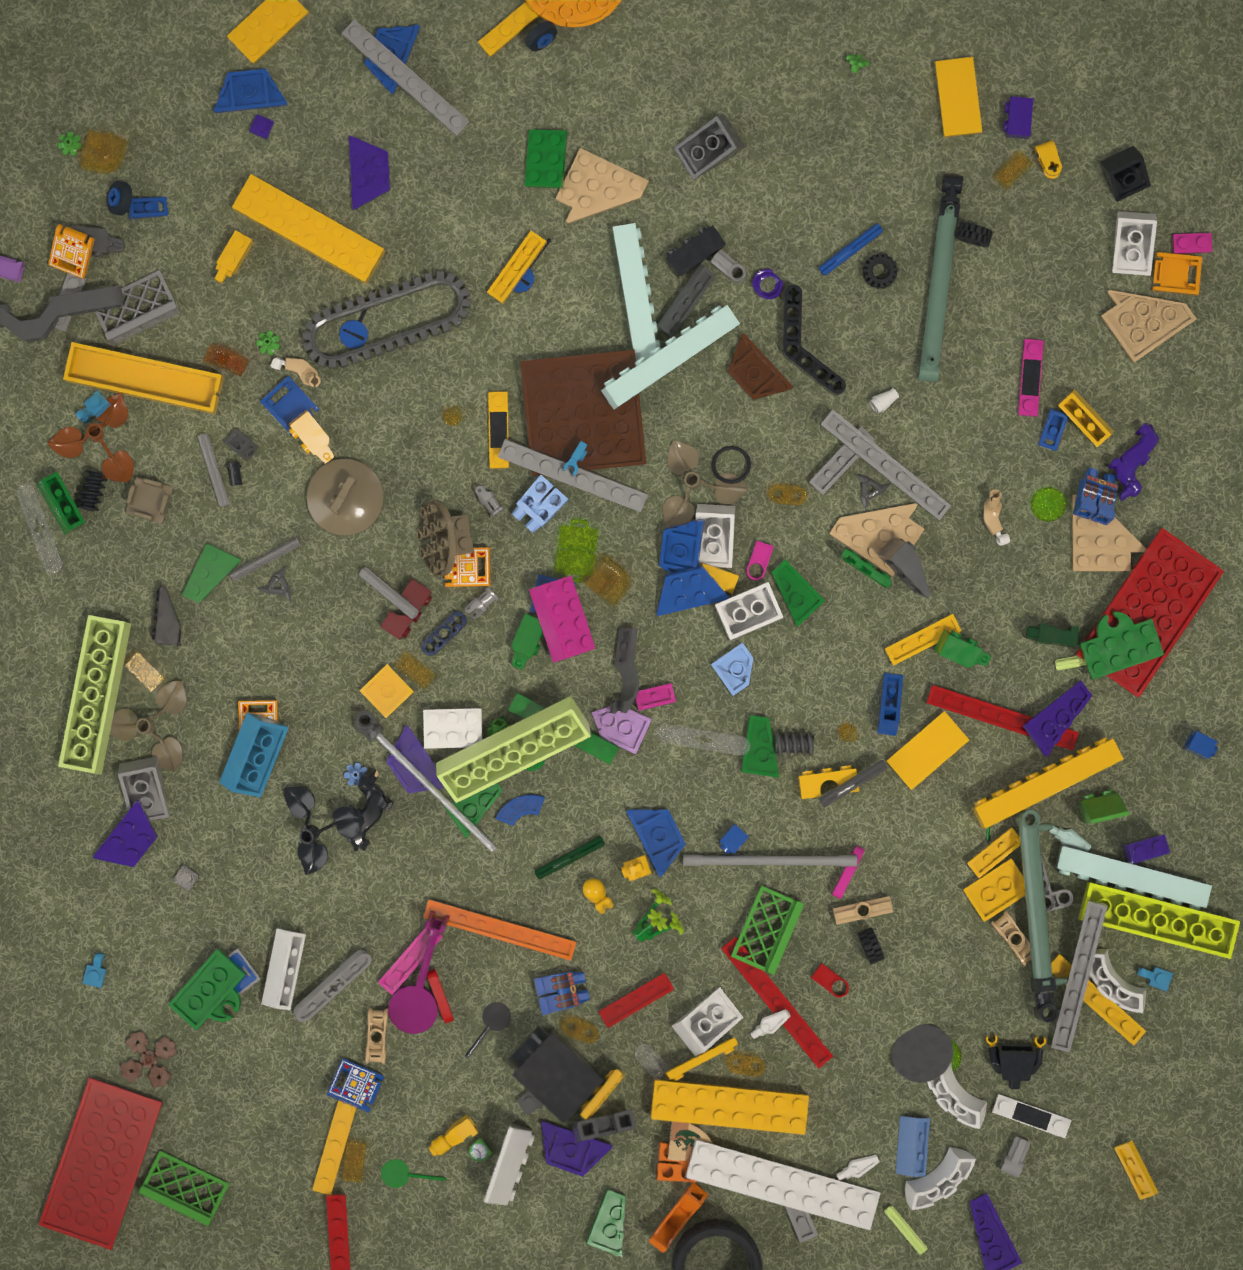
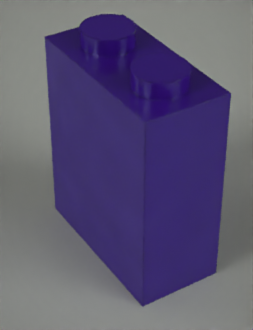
M1157 834L1122 844L1126 862L1131 864L1170 853L1165 834Z

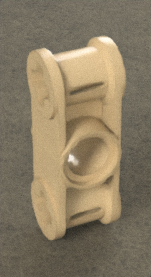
M1005 911L1002 917L995 922L992 921L991 924L1025 967L1027 962L1031 960L1030 942L1017 927L1012 917ZM1014 934L1020 936V940L1016 944L1011 943V936Z
M368 1009L366 1064H369V1062H381L385 1065L388 1009ZM373 1032H380L382 1039L375 1041L372 1038Z

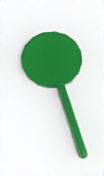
M398 1159L389 1160L381 1170L383 1182L392 1188H399L405 1185L409 1177L446 1180L445 1177L412 1174L409 1172L407 1164Z

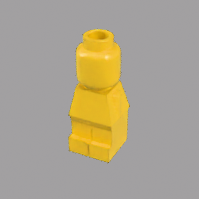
M466 1114L456 1122H453L445 1132V1136H438L431 1142L428 1148L434 1156H441L449 1151L451 1146L453 1147L464 1142L465 1138L470 1135L473 1137L478 1134V1127L470 1116Z

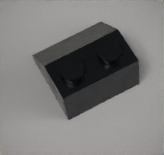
M1135 146L1100 161L1103 175L1116 202L1151 186L1144 157Z

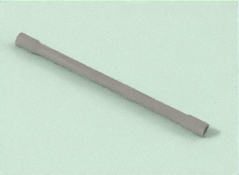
M684 854L683 865H822L857 867V855L724 856Z

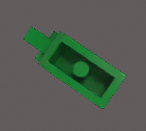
M528 614L524 615L512 643V648L515 651L512 666L520 670L524 668L529 658L532 659L533 655L537 656L541 647L538 645L540 638H545L539 619Z
M944 629L934 649L938 655L967 668L973 667L975 664L988 665L992 656L982 650L977 640L971 637L965 639L961 637V633L955 630L949 632Z

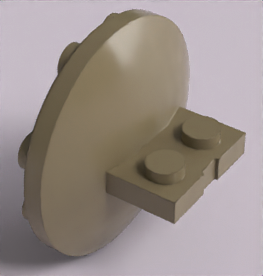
M339 459L322 466L312 477L307 490V504L313 519L324 530L341 536L355 535L368 529L379 517L384 502L383 488L377 475L365 464L351 459Z
M438 499L429 500L420 508L419 526L424 523V527L417 529V539H430L431 544H427V547L420 548V557L425 559L432 575L446 576L453 568L456 555L474 553L472 538L469 532L468 515L451 517L447 507Z

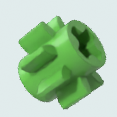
M494 719L492 723H488L487 736L489 737L511 725L506 724L504 719Z

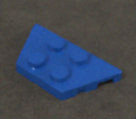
M420 26L378 28L375 38L406 65ZM366 58L365 66L394 95L398 84Z
M266 69L229 72L219 94L220 97L217 105L214 107V113L288 106V103Z
M698 519L664 529L659 563L661 568L674 573L699 566L705 519Z
M704 566L665 574L657 616L729 599V595L711 577Z
M627 810L626 812L659 877H661L686 844L669 810Z

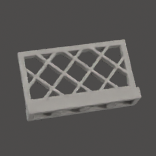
M160 270L121 288L122 295L127 296L124 306L119 307L122 308L119 318L110 315L112 309H108L107 314L99 311L95 312L111 346L180 313ZM159 277L161 281L158 289L150 287L151 280ZM138 286L144 288L141 297L132 295L134 288ZM148 290L157 292L154 301L145 299ZM160 293L167 295L170 300L165 304L157 303ZM131 298L140 300L136 310L127 307ZM143 302L152 304L150 311L146 313L140 311ZM126 310L135 313L130 321L123 320ZM108 319L118 321L116 327L108 331L106 327Z

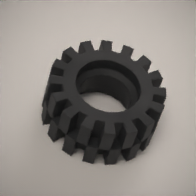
M960 222L956 238L979 247H989L993 231L973 223Z
M878 253L877 255H872L867 259L863 267V277L866 283H869L872 288L876 287V289H884L892 285L897 277V263L888 254ZM877 264L886 266L888 273L884 278H877L873 274V268Z
M872 927L857 933L870 965L885 959Z

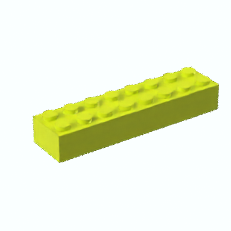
M1087 882L1078 920L1083 921L1088 900L1107 904L1102 926L1231 959L1240 921Z

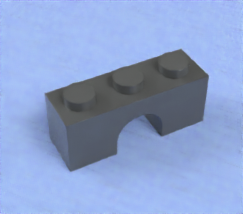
M628 1110L572 1123L576 1142L630 1131L636 1129L633 1111Z

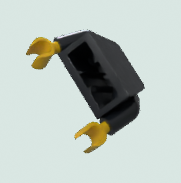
M994 1034L995 1042L990 1043L987 1035L986 1042L990 1045L988 1051L991 1065L996 1073L1001 1074L1002 1080L1009 1081L1010 1089H1019L1020 1082L1029 1081L1031 1075H1034L1041 1067L1043 1060L1042 1046L1046 1044L1045 1037L1042 1038V1044L1037 1043L1038 1036H1035L1033 1039L1034 1045L998 1044V1047H996L997 1036Z

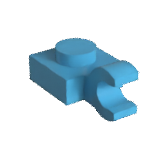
M95 391L83 403L86 408L79 410L76 416L86 424L93 415L98 418L111 404L98 391Z
M580 441L571 458L564 465V472L567 467H572L574 471L571 476L574 477L577 474L578 460L583 461L588 452L585 450L587 444Z
M95 953L93 965L88 964L86 967L83 984L102 988L107 971L106 968H102L105 954Z
M1139 967L1137 975L1148 978L1149 982L1147 985L1167 992L1173 973L1154 967L1152 972Z

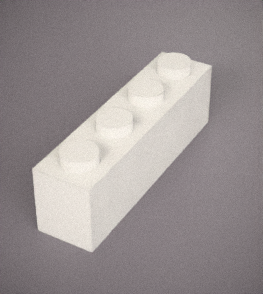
M277 928L262 1005L276 1009L291 1010L306 934Z

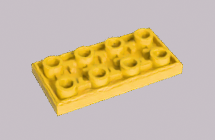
M973 57L935 61L944 137L982 133Z
M943 711L886 762L909 789L912 790L965 745L969 739L948 714Z

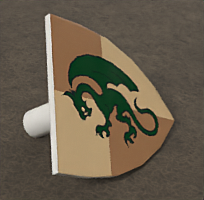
M672 1121L668 1160H690L695 1140L713 1143L698 1127L689 1123Z

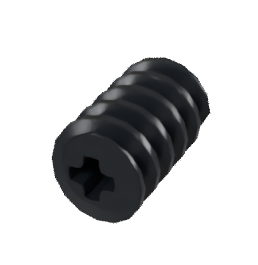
M85 470L90 476L83 477L88 483L81 484L86 490L79 491L83 498H77V501L81 504L77 505V508L92 512L99 511L95 504H101L102 501L97 497L104 495L99 489L106 488L101 482H106L108 479L103 474Z

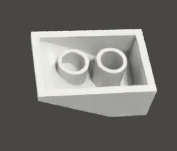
M1118 211L1112 273L1151 276L1157 226L1156 214Z
M697 504L696 520L705 519L699 566L706 563L715 567L732 568L735 506Z
M719 987L684 1014L672 1027L694 1056H697L709 1049L744 1017Z

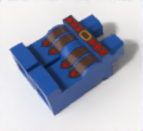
M1089 468L1084 477L1079 481L1073 515L1088 520L1091 518V521L1108 525L1115 518L1113 510L1118 484H1115L1114 475L1104 474L1102 479L1097 478V469Z
M573 971L534 979L538 996L557 992L556 994L539 997L542 1015L580 1006V1003L590 1000L588 989L577 991L576 984L586 982L584 972L573 973Z

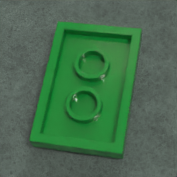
M529 129L525 187L563 189L567 131Z

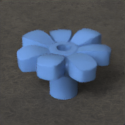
M356 762L354 767L351 764L346 767L349 772L344 773V778H349L347 783L350 786L356 783L358 787V780L368 772L367 767L361 768V763Z

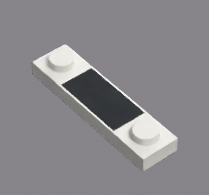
M1000 1094L997 1095L992 1109V1113L1062 1138L1066 1137L1071 1123L1070 1119Z

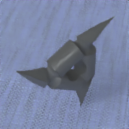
M855 474L862 482L861 500L866 511L868 500L880 495V493L882 494L891 483L880 486L879 483L869 479L867 476ZM868 486L874 487L872 493L867 491Z
M287 566L275 573L268 586L257 589L267 594H284L291 603L290 588H288L289 586L283 577ZM280 582L281 588L276 589L275 583Z

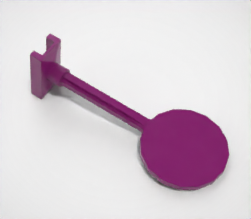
M435 911L430 912L425 928L429 929L428 934L430 936L416 985L400 988L393 994L389 1002L388 1013L391 1022L405 1033L418 1034L425 1032L433 1026L438 1016L436 999L429 990L424 988V983L437 937L440 936V933H444L449 921V915H446L445 919L442 920L434 917Z

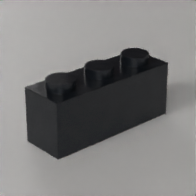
M708 225L698 231L699 235L695 238L692 236L682 242L684 245L679 249L675 247L667 252L666 261L678 279L726 246V243L713 225L711 227H708Z

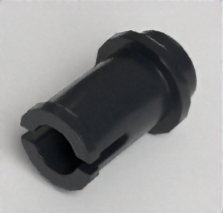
M239 462L228 463L227 469H229L231 486L243 485L240 470L242 465Z

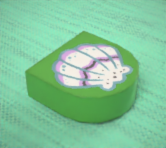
M481 1138L474 1142L469 1149V1155L475 1161H483L492 1154Z

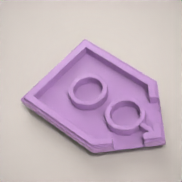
M610 706L592 712L602 739L634 754L637 753L652 719L631 709L627 713L617 711L616 714L610 713Z

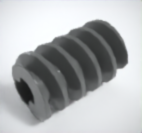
M776 732L775 753L778 751L779 755L782 756L783 752L786 751L787 756H790L791 751H794L795 756H798L799 751H801L802 755L805 756L806 752L809 751L810 756H813L814 734L811 738L810 733L806 732L804 738L802 732H799L796 738L794 732H791L788 738L787 733L783 732L780 738L779 732Z

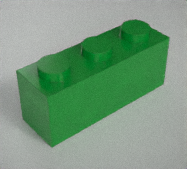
M58 472L39 481L37 487L63 534L66 535L80 528L85 521Z

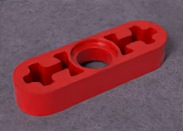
M435 968L429 970L427 977L445 1024L453 1022L455 1020L448 1000L444 995Z

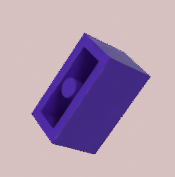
M1011 96L1009 102H1005L1004 113H1008L1007 121L1004 120L1003 132H1006V138H1030L1033 98Z

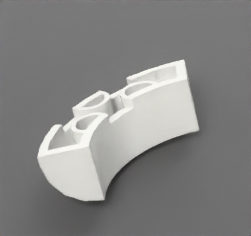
M1096 949L1090 977H1092L1097 989L1104 997L1110 999L1119 1007L1132 1012L1143 1013L1146 1001V988L1136 987L1123 980L1112 967L1108 949Z
M950 1063L948 1069L940 1077L927 1082L929 1089H932L937 1098V1103L945 1112L949 1111L957 1117V1121L967 1126L980 1129L985 1118L987 1101L972 1096L961 1087L953 1074Z
M949 1147L945 1158L934 1171L920 1179L906 1181L905 1196L910 1209L927 1208L933 1206L934 1202L944 1197L946 1199L957 1191L956 1187L963 1179L966 1180L971 1173L976 1158L962 1149Z

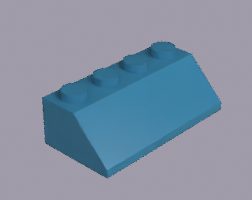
M247 712L219 783L231 792L261 797L289 727L262 715Z

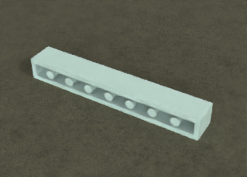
M635 223L614 226L613 234L633 350H635L637 362L643 357L645 359L651 357L650 352L660 347L659 340H655L654 333H657L656 321L652 322L651 314H654L653 302L649 303L648 300L651 290L650 284L645 282V277L648 276L647 266L642 265L641 258H645L643 246L639 247L638 239H642L640 228H636Z
M719 305L711 311L712 315L706 318V316H703L697 320V326L694 328L688 326L680 332L682 336L677 339L674 336L666 341V347L663 349L657 347L650 352L651 357L648 359L643 357L635 362V368L630 370L628 367L619 373L620 378L617 380L611 378L604 383L605 388L601 391L612 408L616 409L738 326L740 323L729 306L726 305L722 308Z
M1060 846L1055 868L1059 869L1058 873L1070 876V872L1078 874L1077 878L1088 881L1089 877L1094 878L1098 884L1107 886L1108 882L1115 884L1114 888L1125 891L1126 887L1134 889L1133 893L1144 896L1145 892L1152 894L1154 899L1163 901L1164 897L1171 899L1170 903L1181 906L1182 902L1190 904L1189 908L1200 910L1201 907L1207 908L1212 885L1065 846Z

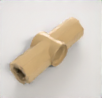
M890 896L833 908L836 925L893 912ZM861 905H866L868 908V912L864 916L858 914V907Z

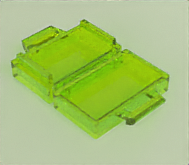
M573 519L570 526H560L558 548L561 549L557 550L555 573L564 574L565 577H568V574L578 575L579 579L572 578L573 582L581 583L583 576L593 577L596 555L590 552H596L599 530L589 528L588 520ZM574 523L586 524L585 528L574 527Z

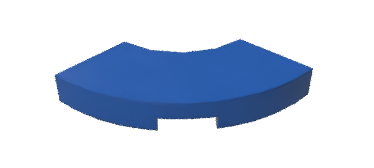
M538 795L517 797L505 804L495 819L514 826L516 821L524 815H539L545 797Z

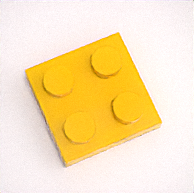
M388 664L360 690L385 718L389 717L414 693Z

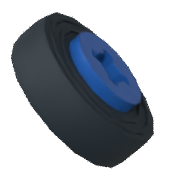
M550 21L540 23L526 36V45L532 51L542 50L555 39L557 28Z
M115 181L108 191L107 207L111 214L122 216L130 208L132 189L127 182Z

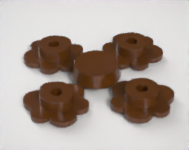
M144 1032L131 1033L130 1038L126 1041V1045L131 1048V1052L136 1053L138 1051L142 1055L140 1063L134 1062V1060L123 1063L120 1067L121 1071H123L121 1076L127 1078L129 1082H134L136 1078L141 1077L142 1073L140 1070L143 1066L145 1068H152L148 1079L153 1087L166 1086V1081L170 1080L171 1074L166 1072L165 1067L159 1068L155 1065L157 1057L167 1060L169 1056L173 1057L176 1055L175 1042L170 1041L167 1037L162 1038L160 1042L155 1044L157 1049L154 1053L146 1051V1045L149 1044V1041L145 1039L146 1035Z

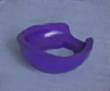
M771 269L760 270L753 278L752 285L754 291L761 298L774 299L783 290V281ZM771 276L776 280L774 290L768 293L762 291L760 282L764 278Z

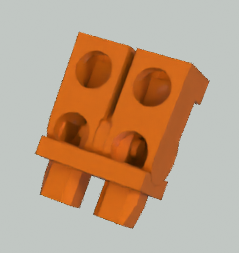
M660 1141L658 1155L660 1161H658L656 1179L661 1181L696 1182V1180L685 1177L690 1160H668L669 1143Z

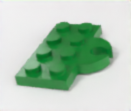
M1112 612L1113 616L1117 619V624L1115 627H1110L1108 625V615H1103L1097 623V637L1079 643L1090 679L1094 680L1163 656L1164 653L1153 619L1150 618L1134 624L1126 614Z
M218 948L172 999L168 1006L196 1031L208 1018L218 1022L229 1021L234 1016L226 1013L224 1006L225 1004H230L234 1012H239L241 998L235 987L247 973Z

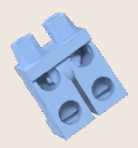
M540 475L516 503L518 506L512 515L520 521L528 514L532 519L526 524V527L534 533L540 527L543 528L569 499Z

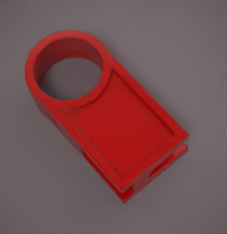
M822 963L810 977L835 997H844L849 991L848 983ZM838 980L846 984V991L841 995L834 994L832 990L833 983Z

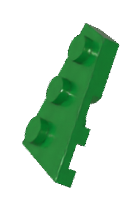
M845 548L839 558L884 588H889L892 581L889 580L890 576L883 571L879 573L874 569L875 566L866 560H861L858 558L859 555Z
M786 559L772 571V576L798 627L825 600Z

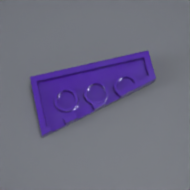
M1082 680L1074 684L1023 725L1045 757L1050 754L1051 749L1059 742L1063 733L1070 727L1072 721L1079 715L1092 697V694Z

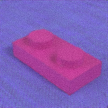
M1211 233L1172 235L1173 254L1212 253Z
M672 683L638 691L636 696L638 710L641 711L676 702Z

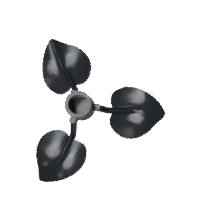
M305 787L284 788V797L290 812L298 818H303L307 814L305 824L302 826L304 829L299 834L302 843L298 846V857L301 860L305 875L321 869L328 860L327 848L322 844H317L316 839L320 836V833L337 825V831L341 836L352 838L361 831L364 817L355 808L342 806L333 812L335 822L321 829L315 825L308 826L311 817L310 810L315 806L313 793Z

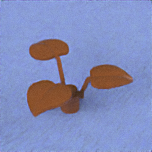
M116 394L106 399L111 405L98 418L96 417L100 424L93 423L88 426L83 440L82 434L75 427H65L48 441V445L55 453L62 457L75 458L82 454V443H85L88 438L93 442H100L110 456L102 464L103 474L111 481L127 483L131 480L134 473V463L131 456L123 450H119L113 455L103 441L104 431L102 428H105L107 425L111 428H118L128 418V410L123 396Z

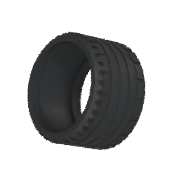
M712 1219L693 1225L678 1240L672 1256V1270H685L687 1255L699 1241L708 1237L723 1236L734 1240L745 1250L749 1259V1270H763L758 1247L751 1235L744 1228L726 1220Z

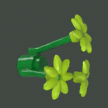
M652 889L651 891L656 894L655 903L636 924L637 927L633 930L635 937L640 942H643L646 939L651 940L653 937L671 928H676L680 935H682L684 928L681 926V921H678L677 914L671 912L672 922L667 926L665 924L667 919L661 918V911L657 913L655 911L658 904L662 902L672 905L671 899L658 889ZM648 917L651 919L650 924L647 922L644 923L648 919ZM653 926H654V927L657 926L658 930L655 931V932H653V928H652V927H653Z

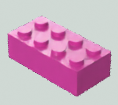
M572 576L529 589L553 663L596 649Z

